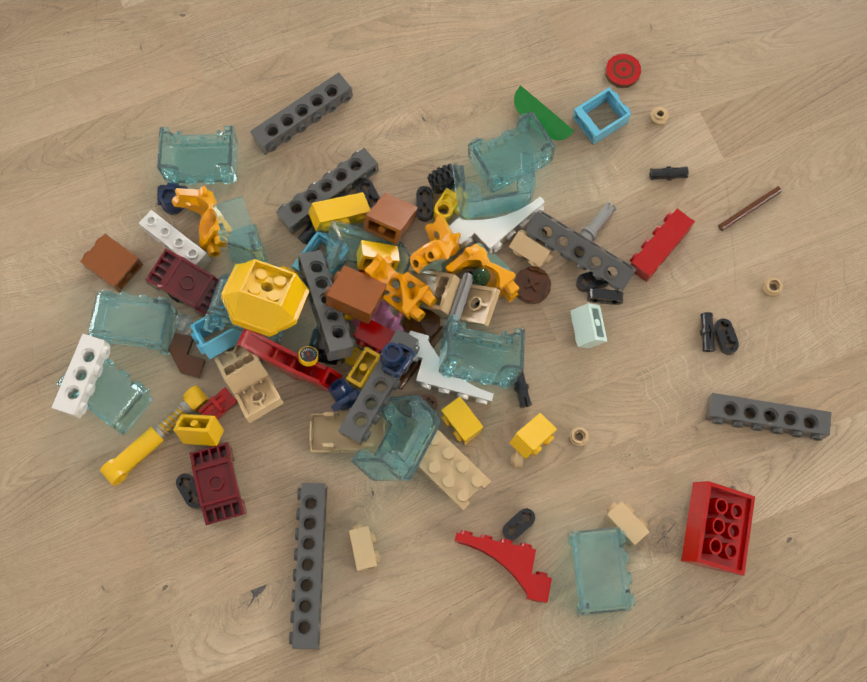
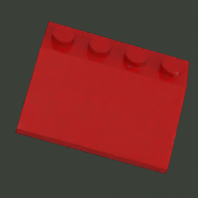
M710 481L693 482L681 562L745 576L755 496Z

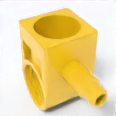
M446 188L435 204L433 212L435 221L440 214V209L447 211V214H443L447 222L454 213L467 219L469 213L458 207L462 197Z

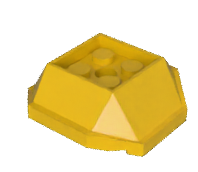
M253 259L246 263L235 264L221 293V299L232 324L271 337L279 331L297 324L310 290L296 273Z

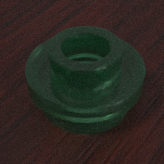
M476 268L473 271V281L477 285L485 286L488 284L490 274L487 269Z

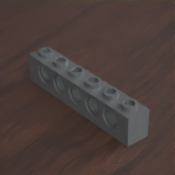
M338 72L252 129L250 133L253 140L265 155L275 151L279 145L290 141L294 135L305 131L309 125L320 121L324 115L332 113L342 103H347L353 97L352 88Z
M365 148L354 152L351 158L340 162L337 168L325 173L322 179L310 184L307 190L296 194L289 203L281 205L278 211H276L279 220L291 235L311 221L308 213L312 203L308 202L310 199L315 198V202L346 196L357 187V183L360 180L369 179L379 171L378 163ZM354 167H360L359 170H352ZM341 177L346 178L343 181H338V179ZM325 188H331L328 192L323 191ZM297 209L302 210L300 213H294Z
M538 210L525 230L532 239L536 241L539 239L545 243L544 246L553 251L556 249L561 252L560 255L569 261L570 259L574 260L579 268L585 271L587 269L590 270L595 278L608 281L609 286L617 291L619 289L624 290L637 269L542 210ZM544 227L551 228V236L544 234ZM560 237L568 239L567 246L560 244ZM576 247L584 249L585 253L583 256L576 254ZM592 257H598L601 260V265H594ZM608 268H616L617 275H610L608 273Z
M321 250L298 254L297 265L304 284L310 290L308 299L328 361L351 357L353 348H355V341L349 335V323L347 320H344V313L324 304L327 299L325 292L328 286L332 287L333 285L332 273L327 270V258L323 257Z
M400 329L396 330L389 342L401 343L411 348L415 352V356L420 349L418 346L419 340ZM380 360L338 430L340 435L360 446L363 441L367 442L371 435L369 430L373 424L376 425L381 418V414H379L381 409L388 406L392 390L396 391L401 382L399 378L389 375L381 369L382 364ZM378 384H385L387 386L382 392L376 390ZM368 401H375L377 403L373 409L366 407ZM359 418L367 420L363 426L356 425V421Z
M712 393L708 397L706 420H710L711 423L717 425L729 423L735 428L747 426L751 427V430L763 431L765 429L771 430L773 434H783L784 432L790 433L792 437L801 438L808 436L811 440L822 441L830 435L832 412ZM724 408H730L733 414L727 415ZM744 411H749L752 414V419L747 418ZM764 414L770 415L772 422L766 421ZM784 417H788L791 420V425L785 423ZM804 420L810 422L811 428H807L804 425Z

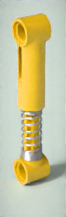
M197 385L185 392L183 395L184 400L180 403V406H177L176 410L169 413L165 420H161L159 425L156 424L154 427L148 428L116 458L109 460L101 467L100 472L112 486H116L124 481L128 473L164 441L165 434H169V431L173 430L181 414L190 415L194 411L199 412L198 409L210 400Z

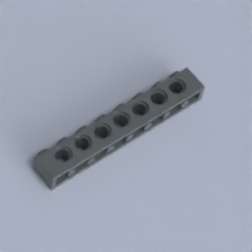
M301 483V488H298L297 492L300 508H297L296 520H299V528L295 530V540H298V548L294 549V561H297V569H293V581H296V588L292 590L291 597L292 602H295L294 611H291L290 622L293 623V632L289 634V644H292V649H320L328 488L326 483ZM310 500H316L317 502L313 509H307V503ZM313 519L315 520V527L310 530L306 529V522ZM310 539L314 540V547L311 550H306L304 547L305 542ZM312 560V569L304 570V562ZM310 580L312 588L309 591H304L302 588L303 583ZM309 601L311 609L304 613L301 610V605L303 602ZM303 622H308L310 625V630L306 634L300 631V626Z

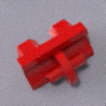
M224 387L198 410L202 415L215 416L218 420L235 406L238 401Z

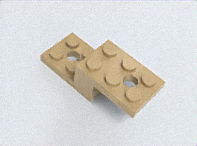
M409 267L408 273L427 284L437 300L431 308L425 303L420 308L431 310L441 318L448 319L461 279L454 274L431 270L417 274L412 267ZM410 282L408 287L412 289L415 287V284ZM472 284L460 322L488 327L500 290ZM480 301L479 306L474 309V304Z
M237 344L214 357L225 382L235 395L249 423L284 404L258 357Z

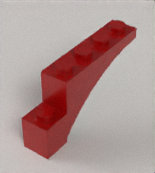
M245 328L237 342L238 346L291 378L308 382L322 391L329 392V386L343 376L332 368L318 362L313 366H304L299 362L298 353L281 346L257 332Z
M461 530V533L456 532L455 543L476 549L503 566L522 587L527 595L526 600L548 603L552 578L547 577L548 573L536 571V574H532L536 549H533L531 544L520 543L519 546L512 544V541L501 538L500 541H495L489 535L481 534L480 537L472 536L473 532Z

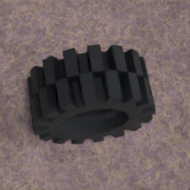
M445 164L442 165L443 167H438L437 170L429 173L427 179L435 194H440L441 192L443 194L446 188L451 190L461 185L464 179L458 165L448 164L446 166Z

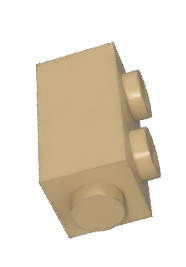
M525 230L518 231L509 246L513 249L512 252L519 257L524 256L527 258L528 263L534 267L548 265L554 256L552 255L553 250L544 246L545 243L539 239L536 241L529 237V233Z
M621 501L617 505L614 502L606 509L608 514L605 518L631 547L635 546L649 533L648 525L644 520L638 519L633 514L634 510L628 503L624 504Z
M365 524L353 526V530H349L357 571L362 572L378 568V562H381L379 550L375 551L373 543L377 542L375 531H371L369 526L365 527Z

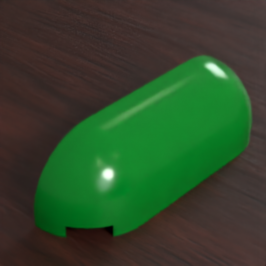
M521 85L519 86L514 95V105L516 110L525 119L552 140H564L573 134L574 130L525 88Z

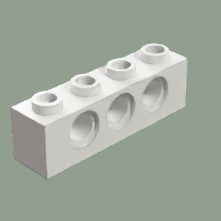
M150 210L139 222L144 232L163 247L184 257L200 268L204 269L211 262V259L204 250L154 211Z
M82 334L52 405L54 410L81 419L82 415L85 414L89 397L95 391L96 380L102 374L103 363L110 355V345L105 340ZM94 355V359L88 362V358ZM87 373L86 378L80 381V377ZM79 392V396L76 399H72L73 394Z

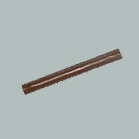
M777 186L719 224V229L721 231L727 229L780 194L782 192L781 188Z
M442 325L429 341L432 348L436 346L447 331ZM422 360L412 363L406 374L400 379L399 389L402 390L420 367Z

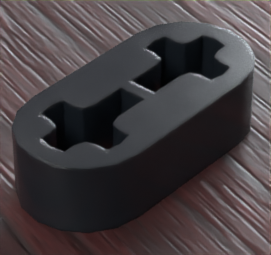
M362 179L357 183L358 193H364L371 210L373 205H370V198L376 203L380 199L373 183L368 179ZM362 186L368 187V194L362 189Z
M421 186L416 193L417 218L423 222H427L433 217V192L428 186ZM423 192H427L426 201H423ZM423 207H427L428 213L426 216H423V213H421L423 212Z
M590 271L578 276L576 287L581 292H587L589 289L606 287L609 285V282L606 280L605 282L603 280H596L597 278ZM582 279H585L586 282L591 281L587 286L580 284Z
M595 288L587 291V301L611 305L623 303L624 293L621 291Z
M725 318L719 319L713 328L716 331L715 336L719 348L725 355H732L739 348L735 330L731 321ZM721 324L723 325V327H725V326L727 327V329L725 330V333H724L723 329H720V330H719V327L721 326ZM727 339H728L729 344H733V345H734V346L731 348V350H730L729 347H725V345L727 344Z
M187 473L179 475L176 479V486L186 504L193 509L201 508L199 498L197 504L191 503L193 500L192 492L198 497L193 476ZM183 479L190 480L188 485L191 489L188 490L187 487L181 486L184 483Z
M528 508L520 510L503 526L502 534L504 538L513 541L520 537L535 522L534 512ZM523 513L525 515H531V522L528 523L527 521H525L523 524L519 523L523 518ZM517 524L516 535L513 536L511 534L508 536L506 534L508 532L507 527L513 528Z

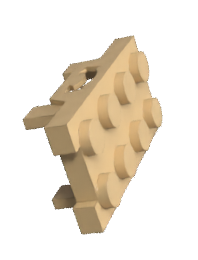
M349 411L311 413L309 430L310 453L389 452V441H385V425L389 423V412L379 413L381 414L380 420L376 425H372L369 430L371 431L367 442L363 441L361 446L340 435L338 431ZM359 418L356 421V425L363 426L367 420Z
M435 426L406 454L463 511L470 505L468 500L481 487L485 490L491 483V480Z

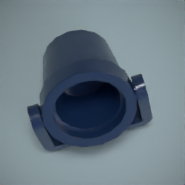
M179 183L159 185L157 188L158 205H161L167 214L175 215L180 213L184 208L174 207L172 199L177 196L175 193L176 188L188 189L187 186L179 185Z
M388 343L380 353L381 369L399 378L415 357V352L401 343Z
M344 378L335 380L328 389L336 402L331 406L334 412L339 409L343 411L350 409L359 396L361 389L353 388Z

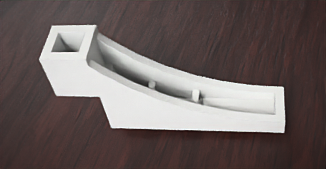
M539 197L518 211L492 219L462 220L459 217L449 227L453 233L460 232L461 234L459 239L460 251L470 247L475 240L477 243H481L489 253L497 252L502 248L506 240L510 241L516 236L519 229H524L529 225L530 220L538 210L544 211L545 201Z
M410 331L409 335L419 340V352L412 360L413 362L422 360L416 382L420 384L419 387L429 390L431 387L438 389V392L447 395L450 392L456 393L457 397L468 400L469 397L474 398L476 403L487 405V402H492L493 393L469 384L444 364L430 345L428 335Z

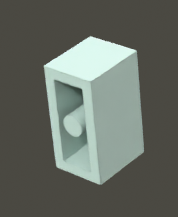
M587 303L570 311L577 347L590 349L607 342L600 305Z

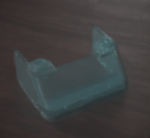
M520 153L522 175L517 180V191L482 197V190L478 184H466L464 166L457 163L452 164L459 214L466 219L518 211L529 205L536 186L533 154Z
M243 196L213 205L220 230L217 232L220 241H225L229 248L232 262L236 261L237 264L256 259L269 264L256 224L252 225Z
M338 221L331 222L325 256L330 269L334 270L335 266L343 264L344 260L357 263V250L361 240L398 246L400 262L396 272L403 275L408 272L411 265L409 258L411 255L401 240L396 245L363 230L361 227Z

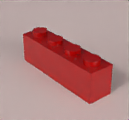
M678 208L673 213L669 212L663 220L665 223L662 227L658 225L652 233L654 236L651 240L647 238L641 246V252L639 254L635 252L629 260L631 265L637 268L634 273L646 282L695 223L693 219Z

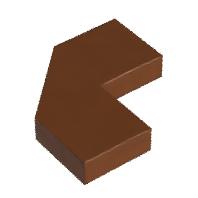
M175 332L169 352L181 374L200 379L206 360L189 355L194 340L192 336Z

